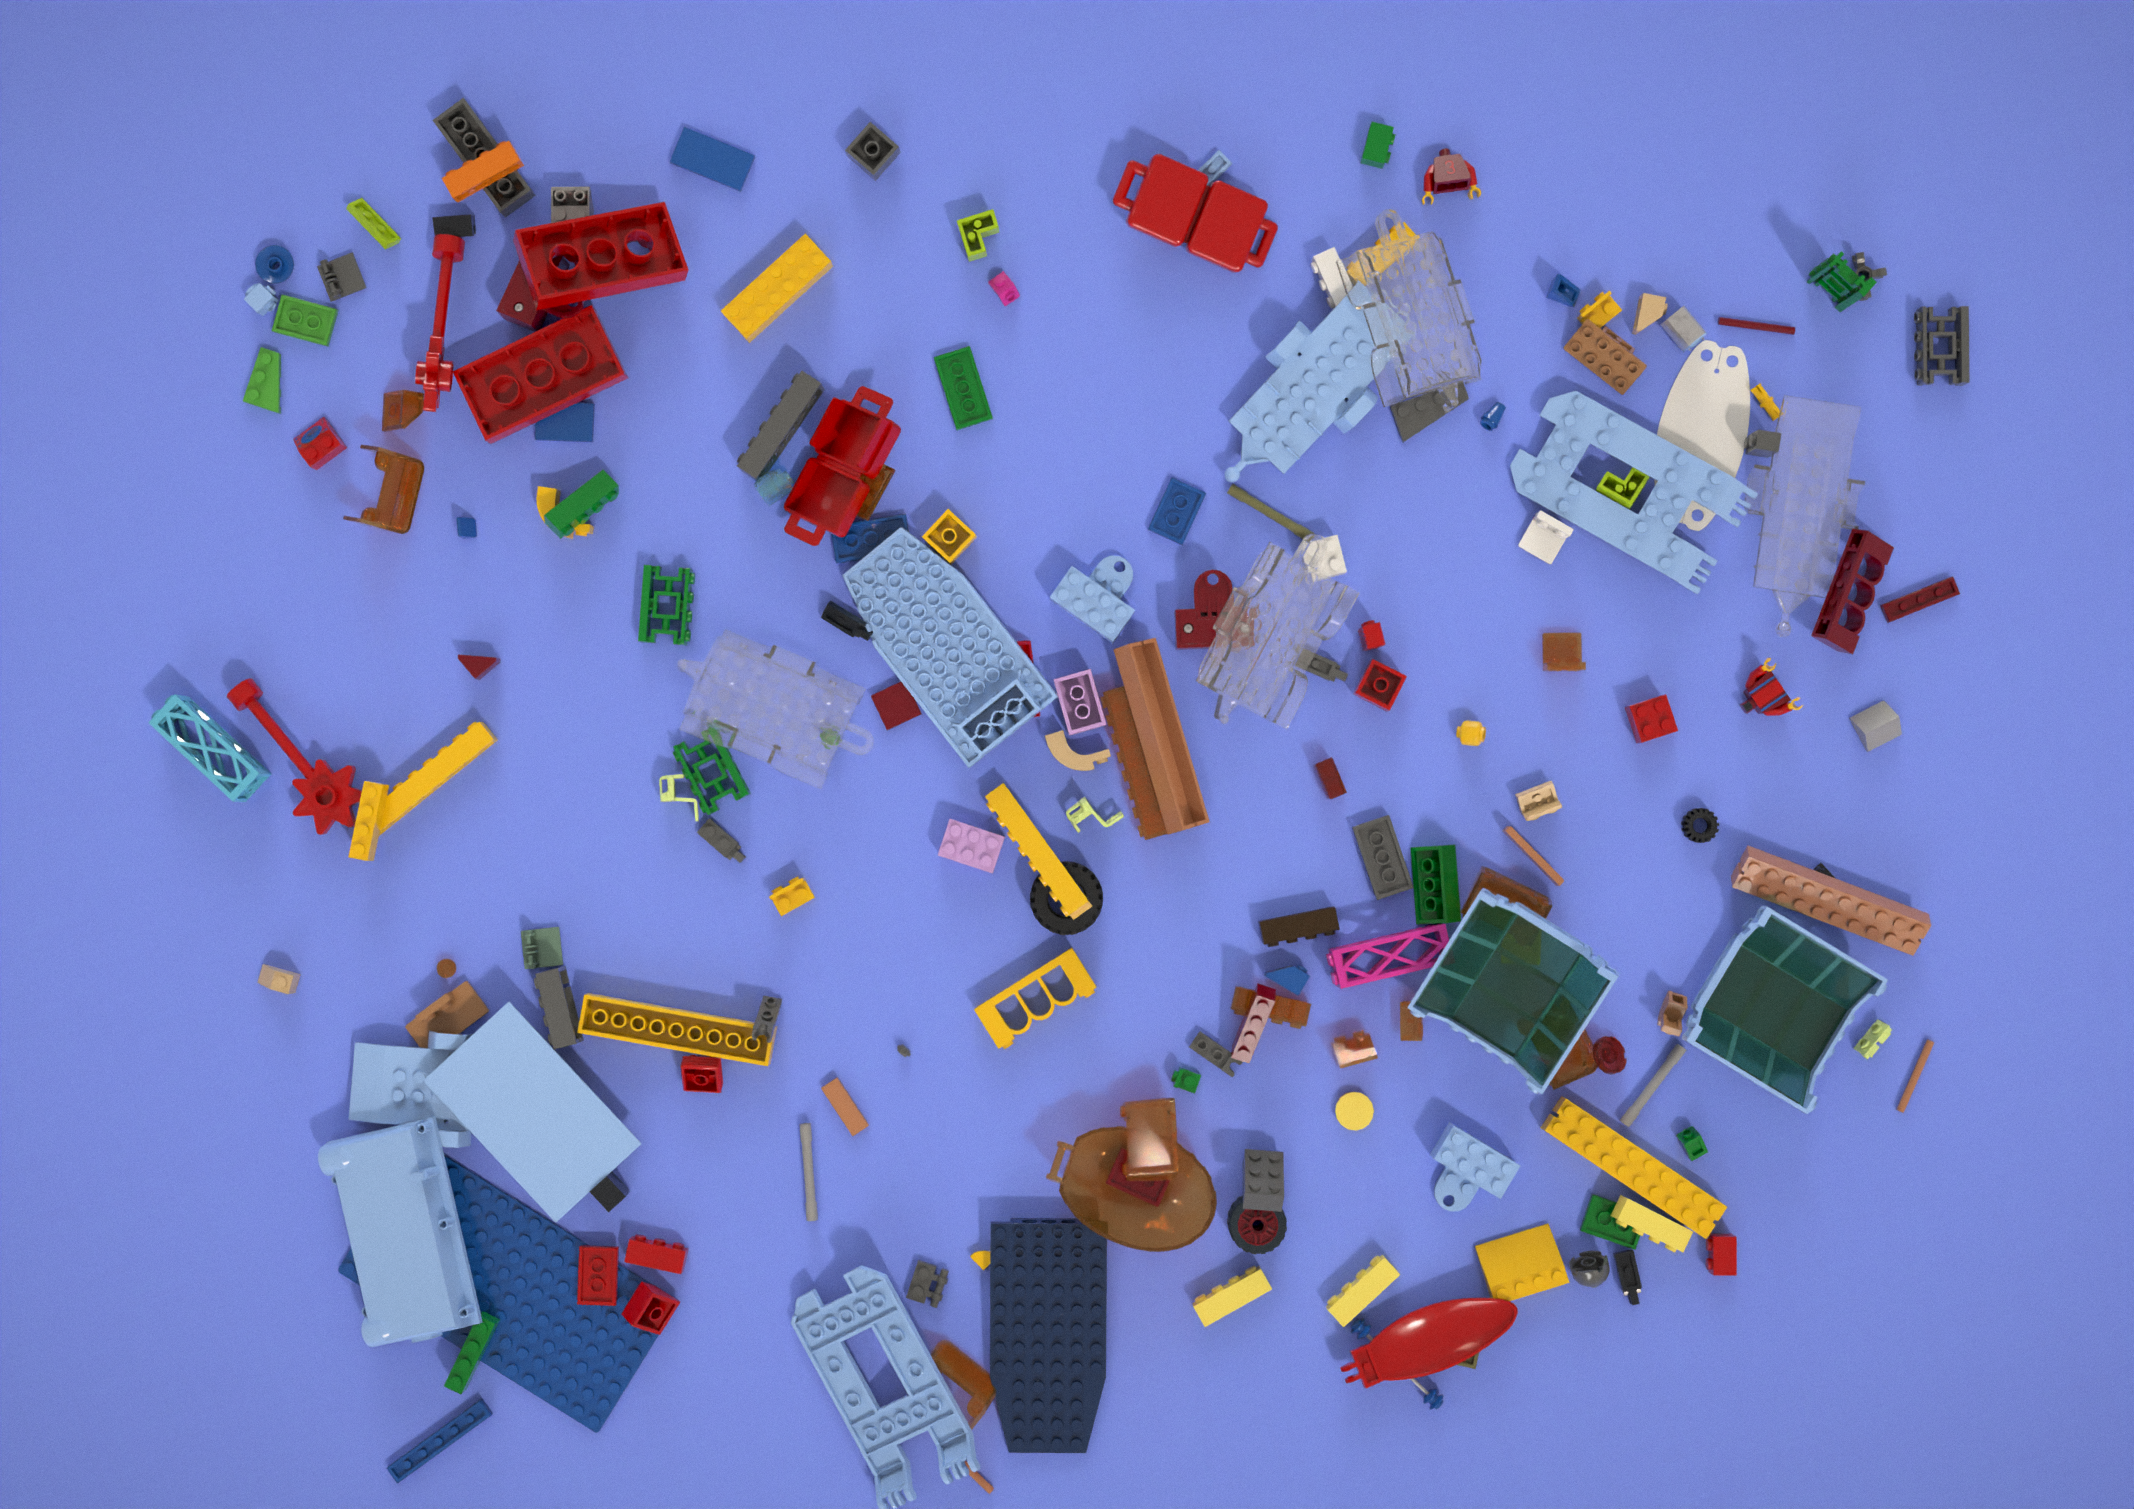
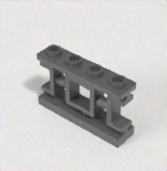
M1922 306L1917 309L1914 314V323H1916L1914 341L1917 342V350L1914 353L1917 369L1915 370L1914 377L1917 380V385L1933 384L1934 376H1949V385L1963 386L1969 383V306L1951 307L1948 309V316H1933V307L1927 308ZM1945 322H1954L1955 332H1945ZM1927 323H1937V332L1927 333ZM1933 338H1948L1949 355H1933ZM1955 359V370H1945V360ZM1927 360H1937V370L1927 371Z

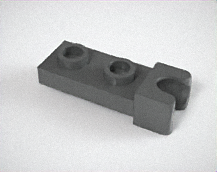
M763 996L752 1030L753 1040H757L759 1035H765L768 1043L772 1041L782 999Z
M1201 1031L1189 1046V1048L1231 1077L1235 1073L1230 1069V1064L1235 1062L1241 1065L1243 1061L1231 1058L1230 1051Z

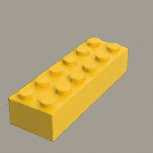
M805 233L728 303L721 312L750 343L833 267V264Z

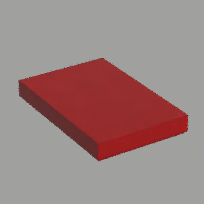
M579 1246L577 1305H617L619 1246Z

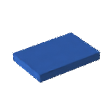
M576 403L536 422L535 440L593 442L595 404Z
M1172 477L1148 530L1183 545L1206 493Z

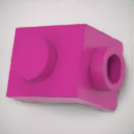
M1004 271L988 282L1004 306L1020 297L1016 286Z

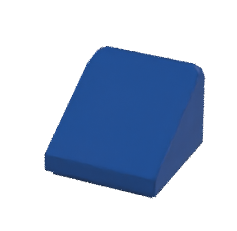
M457 517L458 536L463 539L477 537L476 520L474 518Z

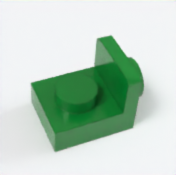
M1179 1067L1178 1071L1174 1070L1171 1081L1174 1082L1173 1087L1195 1094L1201 1075Z
M1693 1126L1684 1129L1676 1135L1691 1161L1708 1153L1702 1136Z

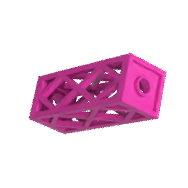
M1436 923L1330 948L1326 958L1328 965L1333 968V972L1330 973L1332 983L1343 989L1432 968L1438 959L1432 958L1438 952L1441 955L1449 942L1446 925ZM1434 932L1436 940L1420 935ZM1414 938L1432 944L1416 961L1398 956ZM1399 940L1388 952L1372 947ZM1365 950L1383 955L1367 973L1349 967ZM1452 950L1449 951L1441 965L1454 962ZM1350 952V953L1343 959L1342 953ZM1393 959L1409 964L1383 970ZM1346 971L1360 976L1348 979Z

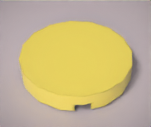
M1361 1092L1345 1093L1336 1103V1119L1348 1130L1356 1131L1363 1129L1369 1125L1373 1118L1374 1109L1372 1102Z

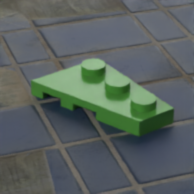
M260 348L243 402L281 414L280 353Z

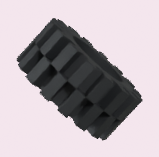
M1692 809L1687 812V815L1683 816L1684 821H1681V825H1683L1681 830L1684 831V836L1696 843L1711 841V838H1714L1716 836L1715 833L1719 831L1717 829L1719 823L1716 821L1718 818L1708 809ZM1697 818H1702L1707 823V828L1702 833L1696 832L1693 828V823Z

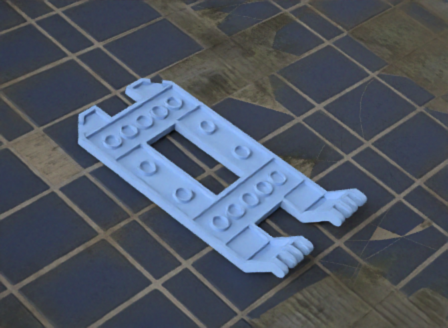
M1578 391L1549 398L1540 416L1556 426L1537 458L1519 449L1513 459L1510 468L1517 492L1698 594L1701 590L1700 587L1689 583V580L1693 576L1698 581L1705 583L1707 579L1697 574L1695 570L1697 569L1707 576L1711 573L1708 569L1699 566L1701 560L1703 559L1711 566H1715L1718 561L1689 542L1672 534L1691 501L1709 509L1733 526L1739 527L1741 521L1729 515L1731 510L1733 509L1738 514L1745 516L1747 512L1736 506V502L1750 509L1751 504L1741 500L1739 497L1743 492L1748 497L1756 499L1758 493L1729 474ZM1590 444L1658 481L1639 514L1571 477Z
M861 1265L843 1275L852 1291L851 1293L826 1305L823 1304L816 1289L799 1296L796 1300V1309L792 1316L791 1325L874 1475L876 1499L879 1509H890V1505L886 1501L887 1496L892 1508L896 1509L899 1505L902 1506L906 1503L902 1489L908 1501L911 1502L917 1498L912 1485L910 1461L900 1445L901 1442L928 1430L937 1447L940 1476L946 1485L953 1482V1476L949 1471L950 1467L954 1477L959 1480L963 1476L969 1475V1469L965 1464V1460H967L972 1472L980 1470V1464L976 1458L973 1432L888 1276ZM870 1327L873 1329L908 1395L881 1408L844 1340Z

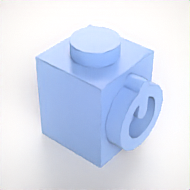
M261 283L251 286L246 291V297L244 298L262 316L272 311L279 301L274 296L276 292L269 285L265 287Z

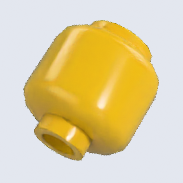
M1465 720L1461 726L1457 727L1456 736L1460 738L1462 745L1479 746L1481 742L1485 741L1486 727H1483L1479 721Z

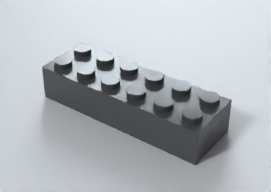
M464 98L432 120L463 163L468 160L473 161L477 159L482 152L491 151L498 144ZM518 170L483 188L505 218L536 196Z
M801 371L800 374H795L791 381L793 384L789 390L785 389L780 397L782 400L779 405H774L769 413L771 416L768 421H763L759 427V434L748 443L749 449L746 453L743 452L737 460V467L760 484L825 390L819 381L804 371Z

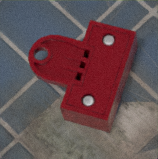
M557 256L552 259L556 267L568 270L570 264L563 256ZM519 260L496 311L503 319L536 332L541 329L548 313L559 318H572L580 313L585 301L578 302V305L575 307L566 304L536 311Z
M1213 569L1203 572L1199 575L1194 585V609H1177L1174 611L1176 650L1253 647V607H1233V587L1231 580L1225 573ZM1210 574H1215L1218 577L1217 584H1209L1207 577Z

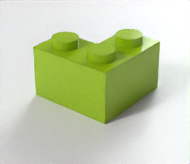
M988 210L957 220L968 261L986 257L987 253L982 238L1000 233L994 210Z
M1632 467L1625 480H1622L1607 471L1597 486L1596 491L1630 510L1647 484L1649 476Z

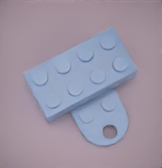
M1120 556L1104 558L1089 577L1071 566L1050 596V600L1113 644L1135 612L1132 607L1120 600L1133 580L1132 567L1126 559ZM1117 562L1124 563L1125 570L1123 572H1117L1114 569V565Z
M1450 1122L1430 1153L1433 1159L1445 1165L1435 1183L1434 1197L1443 1209L1451 1212L1466 1208L1479 1187L1501 1199L1520 1168V1165ZM1445 1196H1453V1203L1451 1205L1443 1203Z

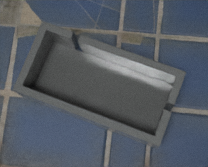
M566 966L536 973L534 984L536 989L540 991L539 1004L541 1008H544L545 1015L543 1020L545 1026L549 1028V1044L553 1045L554 1049L584 1041L583 1034L577 1033L579 1018L571 986L563 988V984L570 983Z

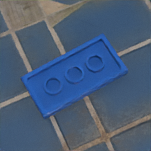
M684 127L670 163L741 192L755 155Z
M906 514L855 521L852 523L846 536L840 538L832 534L836 564L862 560L900 527L909 532Z

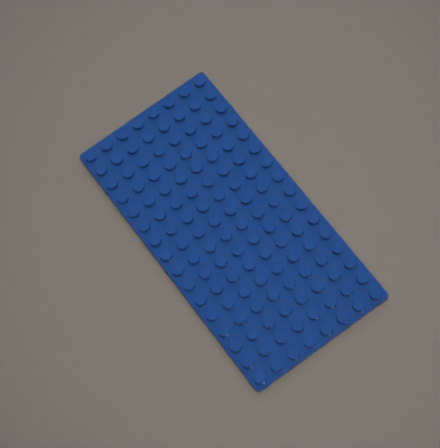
M444 1155L480 1313L484 1311L500 1319L481 1362L593 1432H599L659 1336L658 1334L631 1326L621 1315L641 1281L649 1282L618 1263L617 1305H577L579 1246L588 1244ZM351 1248L338 1268V1272L360 1286ZM473 1325L442 1332L443 1335L441 1337L462 1349Z

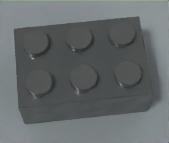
M1245 1149L1243 1158V1209L1282 1212L1284 1201L1283 1152Z

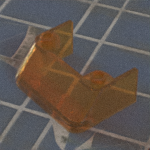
M361 445V449L376 453L375 466L377 469L385 472L377 508H365L361 518L344 516L343 519L394 533H407L411 527L423 478V462L381 447Z
M941 1340L930 1352V1355L941 1374H945L972 1396L967 1405V1411L972 1416L968 1422L972 1430L995 1398L996 1388L992 1385L990 1373L949 1340Z

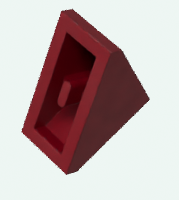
M458 655L459 661L477 680L483 678L501 660L495 657Z

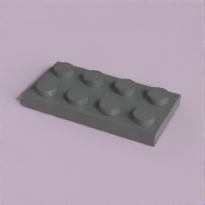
M1386 815L1353 826L1352 829L1376 900L1414 888L1390 816Z

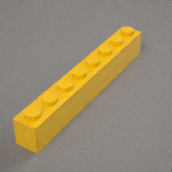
M473 722L467 727L468 731L466 733L457 735L453 738V743L450 746L442 747L434 759H427L422 764L424 767L419 771L414 770L407 776L408 780L404 783L399 782L392 788L393 792L387 795L379 836L498 741L484 722Z
M1002 783L985 796L988 800V803H986L987 807L992 813L996 811L999 816L996 819L1002 827L1006 826L1009 832H1007L1009 838L1012 842H1018L1020 846L1017 849L1023 857L1028 856L1030 859L1028 862L1029 866L1034 872L1038 870L1041 874L1038 877L1045 887L1048 885L1051 888L1049 894L1054 901L1059 900L1062 906L1060 909L1066 917L1070 915L1074 920L1091 908V903L1006 785Z

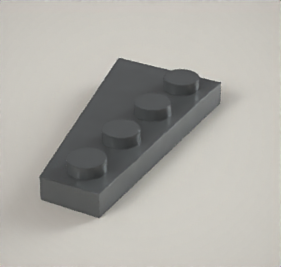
M1463 381L1390 406L1402 443L1469 399Z

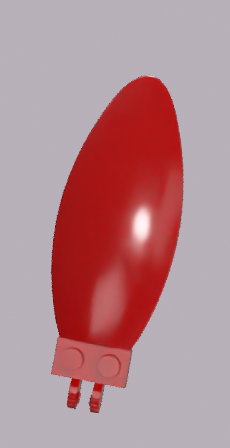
M1461 1298L1424 1306L1388 1325L1369 1344L1351 1350L1350 1354L1354 1362L1343 1365L1340 1368L1341 1372H1347L1356 1367L1358 1373L1345 1378V1382L1347 1384L1361 1379L1366 1389L1383 1380L1412 1379L1443 1371L1469 1359L1501 1337L1513 1325L1518 1309L1514 1303L1498 1298Z

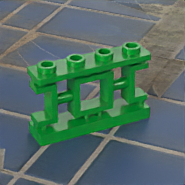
M1842 251L1837 255L1833 253L1824 262L1816 266L1808 274L1810 278L1807 280L1808 284L1815 281L1814 285L1816 287L1820 285L1833 296L1831 300L1838 302L1834 308L1839 312H1842L1863 298L1877 283L1872 277L1864 280V275L1859 277L1846 265L1848 261L1841 259L1844 255Z
M644 565L638 641L641 643H656L657 634L674 635V645L687 646V641L690 642L691 630H688L689 622H692L690 603H693L694 592H691V585L695 583V573H692L693 570L691 568H679L678 577L661 576L662 567ZM655 572V580L665 581V591H654V598H652ZM685 575L684 600H682L683 594L672 592L673 582H684ZM659 596L677 597L675 615L658 614ZM651 610H653L652 618L662 619V630L651 629V637H649ZM682 613L681 639H679V631L669 630L670 620H681Z
M715 725L701 732L705 741L689 749L685 741L673 746L675 759L677 762L681 761L684 767L681 769L686 779H690L692 783L690 788L695 796L698 795L701 801L699 806L702 812H707L708 815L719 811L720 808L716 801L731 793L736 801L751 794L722 735ZM710 735L722 759L719 758L717 753L707 757L703 747L712 743L709 738ZM682 749H684L686 755L697 752L701 761L692 765L694 773ZM715 759L722 776L706 783L699 767ZM727 769L740 793H737L735 787L724 790L721 781L729 778ZM700 783L704 789L714 785L718 795L709 799L712 807H710L699 785Z

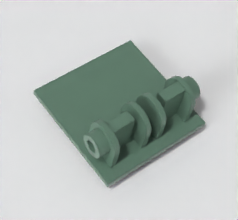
M559 927L521 931L525 969L563 965Z

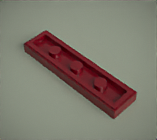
M1952 576L1880 606L1887 623L1959 595L1960 592Z

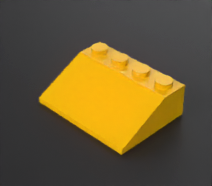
M1548 1223L1475 1246L1490 1298L1512 1301L1570 1283Z

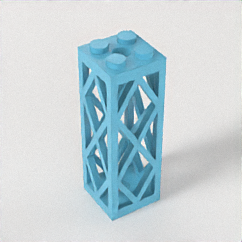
M171 695L164 702L163 708L161 710L158 709L152 714L149 724L233 802H246L271 775L260 762L189 696ZM184 719L195 722L200 744L190 742ZM179 720L183 737L175 730L174 723ZM202 727L209 732L212 746L206 744ZM217 741L220 744H222L226 749L219 748ZM196 749H201L203 751V755ZM209 751L215 753L219 770L212 765ZM221 754L231 755L237 777L226 775ZM239 761L246 768L247 776L244 779L242 776Z

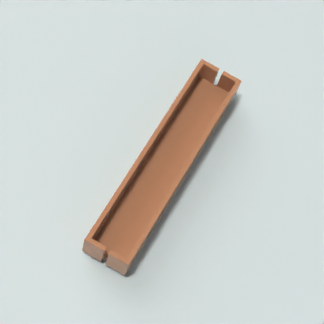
M1156 638L1130 643L1113 649L1167 834L1209 823L1208 814Z
M1747 845L1740 858V863L1738 862L1731 875L1732 887L1912 956L1920 946L1921 939H1924L1931 927L1930 917L1926 912Z

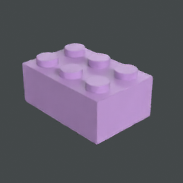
M1091 669L1053 679L1069 736L1106 726Z
M949 819L938 856L993 874L1005 836Z

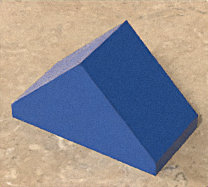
M1557 274L1551 282L1546 298L1574 307L1581 289L1561 274Z

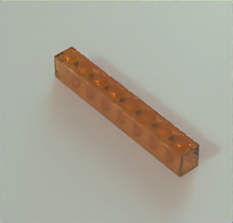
M1122 686L1105 691L1100 699L1103 708L1107 707L1109 715H1106L1108 727H1113L1114 733L1111 734L1113 744H1117L1119 752H1116L1119 764L1123 763L1125 769L1121 772L1124 782L1128 781L1130 789H1127L1129 800H1133L1135 804L1132 811L1135 819L1139 818L1140 826H1137L1139 835L1144 837L1145 840L1167 834L1125 687Z

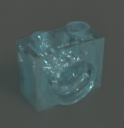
M779 468L759 478L754 483V487L764 502L771 506L791 492L794 481L787 471L782 472Z

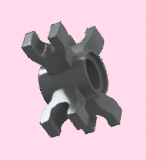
M1864 252L1855 253L1852 256L1855 267L1854 272L1857 275L1862 273L1865 276V280L1870 277L1880 279L1887 275L1886 267L1872 270L1870 267L1865 266ZM1869 291L1859 301L1868 300V298H1871V291Z

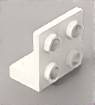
M1540 510L1535 514L1518 547L1542 561L1552 564L1566 538L1571 536L1574 529Z

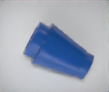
M1496 402L1481 417V426L1488 431L1496 429L1506 407L1502 403Z

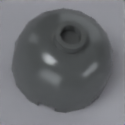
M1600 1251L1579 1253L1581 1257L1576 1259L1573 1257L1569 1262L1573 1278L1580 1285L1594 1288L1607 1280L1610 1272L1607 1255H1601Z

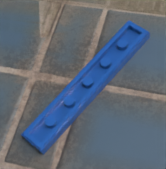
M481 1398L390 1464L386 1469L398 1484L489 1418L493 1413Z

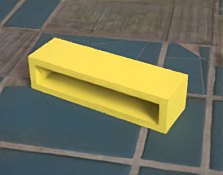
M1620 1195L1611 1214L1612 1217L1617 1219L1615 1223L1625 1228L1627 1225L1632 1226L1633 1232L1641 1236L1645 1233L1649 1235V1240L1657 1244L1660 1241L1665 1243V1248L1674 1253L1676 1250L1684 1252L1693 1234V1231Z
M1383 1255L1374 1257L1366 1270H1360L1352 1283H1346L1338 1296L1334 1295L1327 1301V1310L1343 1327L1400 1276V1273Z
M1252 1266L1245 1270L1244 1275L1240 1277L1236 1275L1228 1280V1284L1224 1286L1218 1285L1211 1290L1212 1293L1206 1296L1202 1294L1194 1299L1193 1307L1204 1327L1272 1290L1260 1266Z

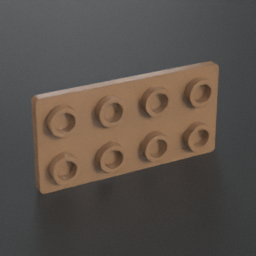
M1589 319L1585 320L1563 348L1621 395L1630 388L1647 367L1644 362L1633 354L1635 348L1607 326L1600 329Z
M465 981L417 1014L416 1018L408 1023L405 1028L420 1048H428L429 1031L460 1034L487 1014L489 1009L470 983Z

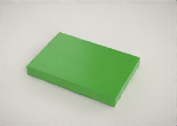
M281 295L272 332L329 347L339 310Z

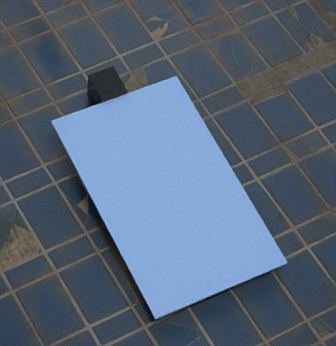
M510 1002L503 1006L423 1080L555 1223L589 1192L608 1212L630 1192L612 1171L638 1148L641 1142Z

